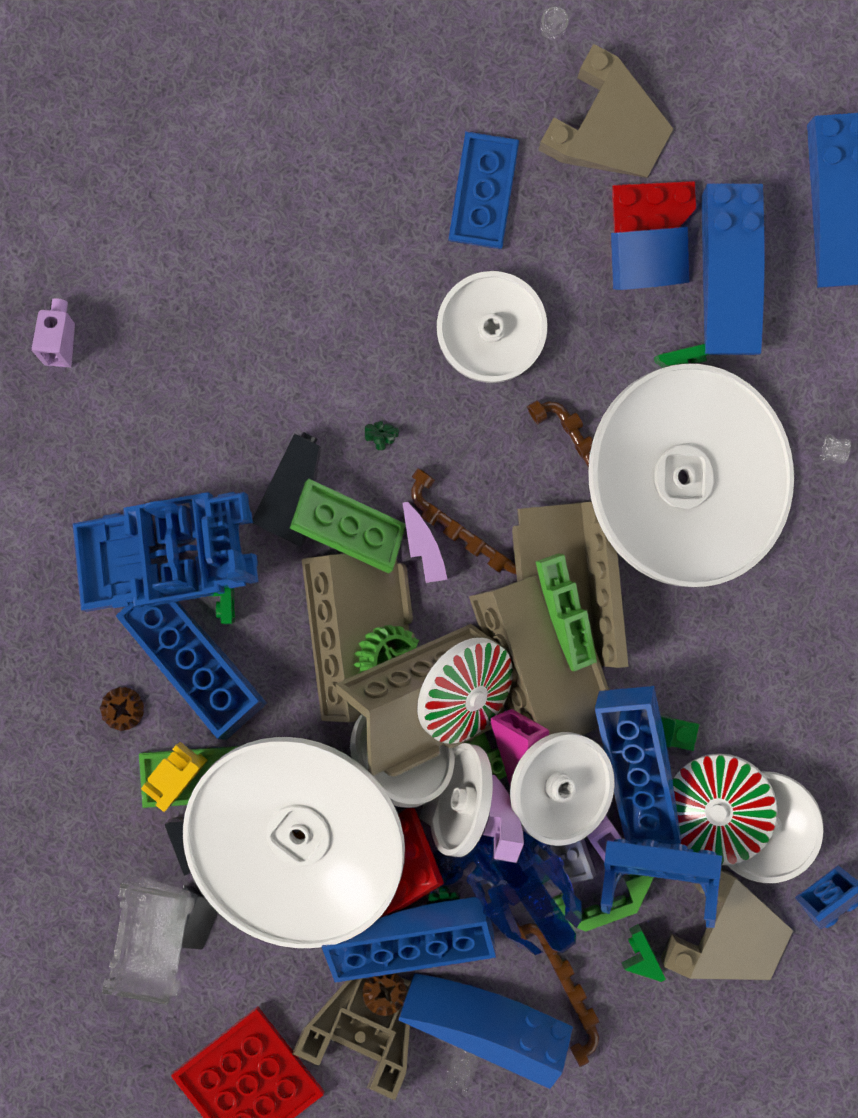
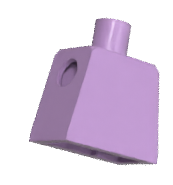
M51 299L50 311L40 310L38 312L32 351L46 366L71 368L75 323L67 313L68 302L62 299Z

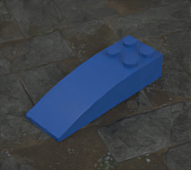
M858 113L814 116L807 124L817 288L858 285Z
M707 184L702 194L705 354L760 355L762 348L765 269L763 184Z
M178 601L154 606L144 605L142 608H136L133 603H130V606H126L116 615L118 620L217 739H229L267 704L228 656Z
M647 686L599 691L595 712L604 751L610 759L614 772V794L625 840L630 841V844L636 845L637 842L643 843L645 840L666 844H681L674 786L655 687Z
M485 896L444 901L403 910L378 918L370 927L351 939L338 944L322 945V950L335 983L496 958L494 930Z
M416 973L412 978L398 1019L403 1023L551 1089L563 1073L573 1029L571 1025L496 993Z

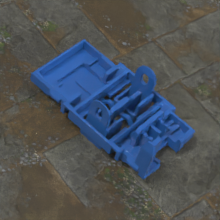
M207 492L163 501H154L123 508L124 514L121 515L120 513L104 515L103 518L72 523L81 610L85 612L112 607L114 609L130 606V603H133L136 608H142L144 605L166 604L212 596L213 593L224 594V588L246 586V583L259 582L257 555L252 553L243 555L240 545L239 525L253 523L248 494L245 492L219 494L218 497H214ZM189 503L190 508L185 505L182 506L181 504ZM152 515L155 516L157 542L166 546V549L157 550L154 553H150V547L155 546ZM197 539V545L178 547V544L193 542ZM198 551V556L195 557L196 561L192 559L180 561L179 553ZM167 555L168 563L160 565L162 582L159 583L157 564H151V559Z

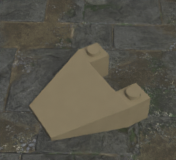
M593 44L580 68L577 78L600 90L579 130L553 118L540 142L539 151L561 163L647 178L673 128L622 61L614 54Z
M721 868L715 928H706L698 946L671 934L660 959L665 968L689 979L771 980L793 930L730 871ZM695 883L694 886L697 890L704 894L701 885Z
M400 977L404 980V984L408 992L411 981ZM368 978L345 981L303 1028L292 1054L319 1066L330 1040L377 1061L367 1088L395 1100L406 1075L410 1025L398 1020L402 1007L396 1013L387 1016L377 1015L369 1010L363 999V987ZM378 982L381 992L375 1000L386 998L387 1001L389 1000L392 1003L389 994L395 987L385 988Z

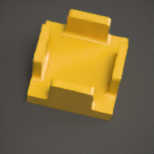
M182 742L174 746L173 752L167 759L165 758L148 777V781L141 788L157 802L156 806L163 812L176 801L208 761L200 753L198 755L195 754Z

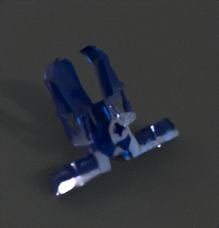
M524 831V845L517 863L494 859V837L486 836L482 833L475 847L465 856H449L442 854L439 850L433 853L444 882L438 888L457 882L463 876L464 870L472 862L477 865L467 877V883L471 885L477 899H480L483 913L492 919L498 929L519 948L534 955L543 953L534 943L523 939L508 905L515 906L520 901L554 951L564 953L576 944V932L571 924L577 928L582 921L581 901L574 894L570 879L563 868V860L551 849V845L538 841ZM539 845L542 850L547 851L551 858L544 861L534 848ZM550 879L563 893L562 899L565 904V915L543 885ZM487 883H489L492 886V888L488 890V894L491 898V902L489 904L485 899V892L482 888V885H485Z

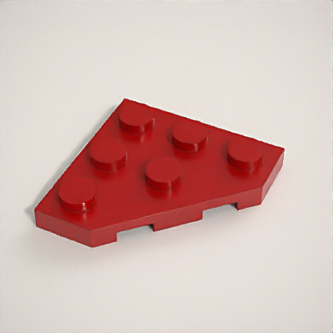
M695 181L613 185L614 233L679 228L696 210Z
M407 808L398 814L404 835V866L397 890L389 906L379 918L398 912L444 884L415 808Z

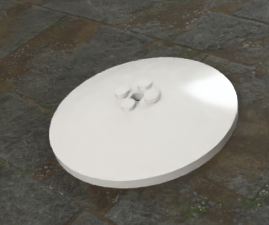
M702 364L673 365L655 370L631 383L615 398L603 415L597 427L589 457V489L595 515L601 529L614 549L630 565L648 577L662 583L683 587H705L721 584L744 574L754 567L773 547L782 532L790 511L794 487V467L788 438L779 418L765 398L749 383L717 367ZM680 470H684L688 477L684 485L678 480Z
M273 737L249 742L233 749L216 761L200 779L188 801L184 817L183 843L187 863L197 886L207 901L220 915L243 932L279 946L318 948L322 947V945L338 944L362 933L389 906L402 876L405 856L404 835L400 819L388 794L373 775L357 761L333 747L316 741L293 737ZM292 830H301L305 834V839L295 838Z

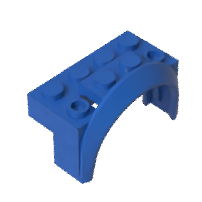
M614 839V842L607 841L604 861L605 875L601 899V910L603 913L610 914L615 889L624 874H635L700 884L706 898L704 914L706 928H715L722 856L716 855L715 852L710 850H700L699 853L693 852V849H688L687 846L682 844L671 845L653 840H645L643 843L637 842V845L630 844L631 842L625 839Z

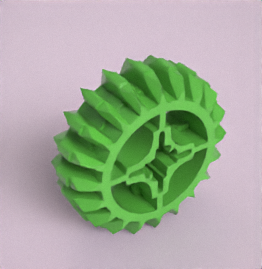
M385 625L384 627H376L373 629V632L365 634L366 641L358 643L362 651L354 653L359 657V662H356L354 666L360 667L359 673L417 648L419 639L412 638V632L404 631V628L401 626ZM386 642H393L397 648L392 649V647H388Z

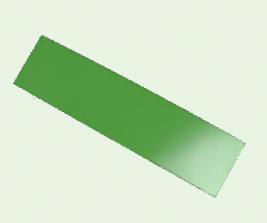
M558 553L535 561L549 615L570 669L577 671L597 663L587 610L580 607L576 582H572L569 579L565 555Z

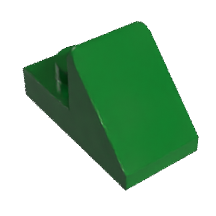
M705 344L657 355L654 357V361L662 368L688 364V360H690L691 364L706 362V356L711 354H705Z
M228 587L224 588V594L213 593L212 595L220 596V601L216 602V617L221 618V624H232L235 622L234 588Z
M660 715L666 746L694 751L700 724Z
M639 924L629 928L632 937L628 938V941L634 953H640L621 962L624 970L659 982L665 981L666 978Z

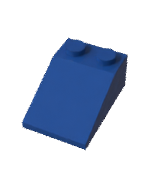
M838 865L797 895L795 899L820 930L824 927L829 928L838 921V917L844 912L852 911L858 907V880Z

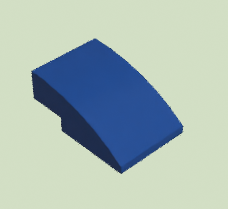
M688 227L611 233L613 289L627 290L689 283Z

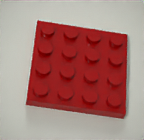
M258 1006L171 1074L173 1080L203 1118H295L321 1098L325 1092L298 1056L292 1054L293 1050Z

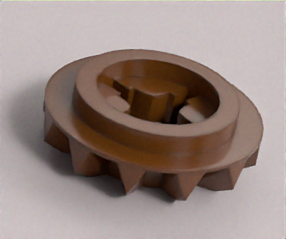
M118 687L110 690L102 698L100 706L102 720L110 728L116 730L132 729L141 721L144 714L142 698L136 691L127 687ZM128 700L125 709L129 714L123 713L116 719L118 709L113 704L121 705Z
M396 973L369 977L363 987V999L366 1006L373 1013L382 1016L396 1013L403 1006L407 994L404 980ZM378 982L385 988L395 987L389 994L392 1003L389 1000L387 1001L386 998L375 1000L381 992Z

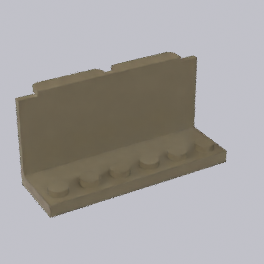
M592 501L517 509L519 525L513 526L512 529L517 582L538 574L535 561L558 553L564 554L569 579L572 582H576L581 609L587 610L594 649L601 666L614 668L629 667L618 555L601 529Z
M347 554L302 559L321 720L354 722L357 721L361 713L336 693V683L360 672V667L354 666L356 662H359V657L354 653L362 651L358 643L366 641L365 634L373 632V629L376 627H384L385 625L401 626L404 628V631H409L408 624L412 623L413 615L407 568L404 563L397 564V558L394 568L390 573L384 572ZM386 642L388 647H392V649L397 648L393 642Z
M539 574L499 589L469 596L480 631L506 648L510 656L513 673L511 688L505 701L507 710L513 709L547 728L549 735L560 732L584 735L598 729L599 725L595 712L599 691L609 690L597 653L595 651L597 663L577 671L570 669L549 615Z
M469 624L336 683V693L366 717L368 771L373 776L383 771L388 776H398L440 754L439 747L442 745L447 748H454L493 729L490 722L481 732L465 741L451 744L443 743L433 738L422 728L417 709L418 698L424 680L442 655L465 640L487 638L494 641L492 638L472 624ZM504 704L497 715L504 712Z

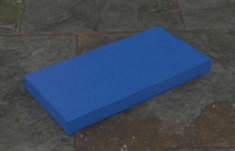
M465 131L448 241L502 250L519 140Z

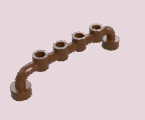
M536 400L527 405L528 412L537 425L548 419L546 413L554 412L558 415L562 427L571 437L576 451L584 459L589 469V457L593 439L590 436L585 439L579 431L583 427V423L578 414L573 413L570 415L563 405L552 401L541 404Z
M417 468L412 475L415 482L411 488V497L414 504L423 511L421 518L433 526L436 521L446 527L443 533L452 540L456 541L459 537L468 543L465 549L476 557L481 553L490 559L487 564L500 573L505 569L516 575V565L514 562L423 498L422 490L424 486L430 489L435 479Z
M518 922L509 925L508 929L517 946L527 942L525 936L528 934H534L538 937L588 1035V1042L583 1047L578 1042L569 1048L579 1067L588 1064L589 1060L587 1057L595 1052L599 1044V1034L595 1025L600 1022L592 1007L588 1010L586 1009L583 1000L587 999V996L580 983L574 985L570 976L575 973L567 959L562 962L558 954L562 950L559 941L555 935L549 937L546 930L535 923H527L520 926Z

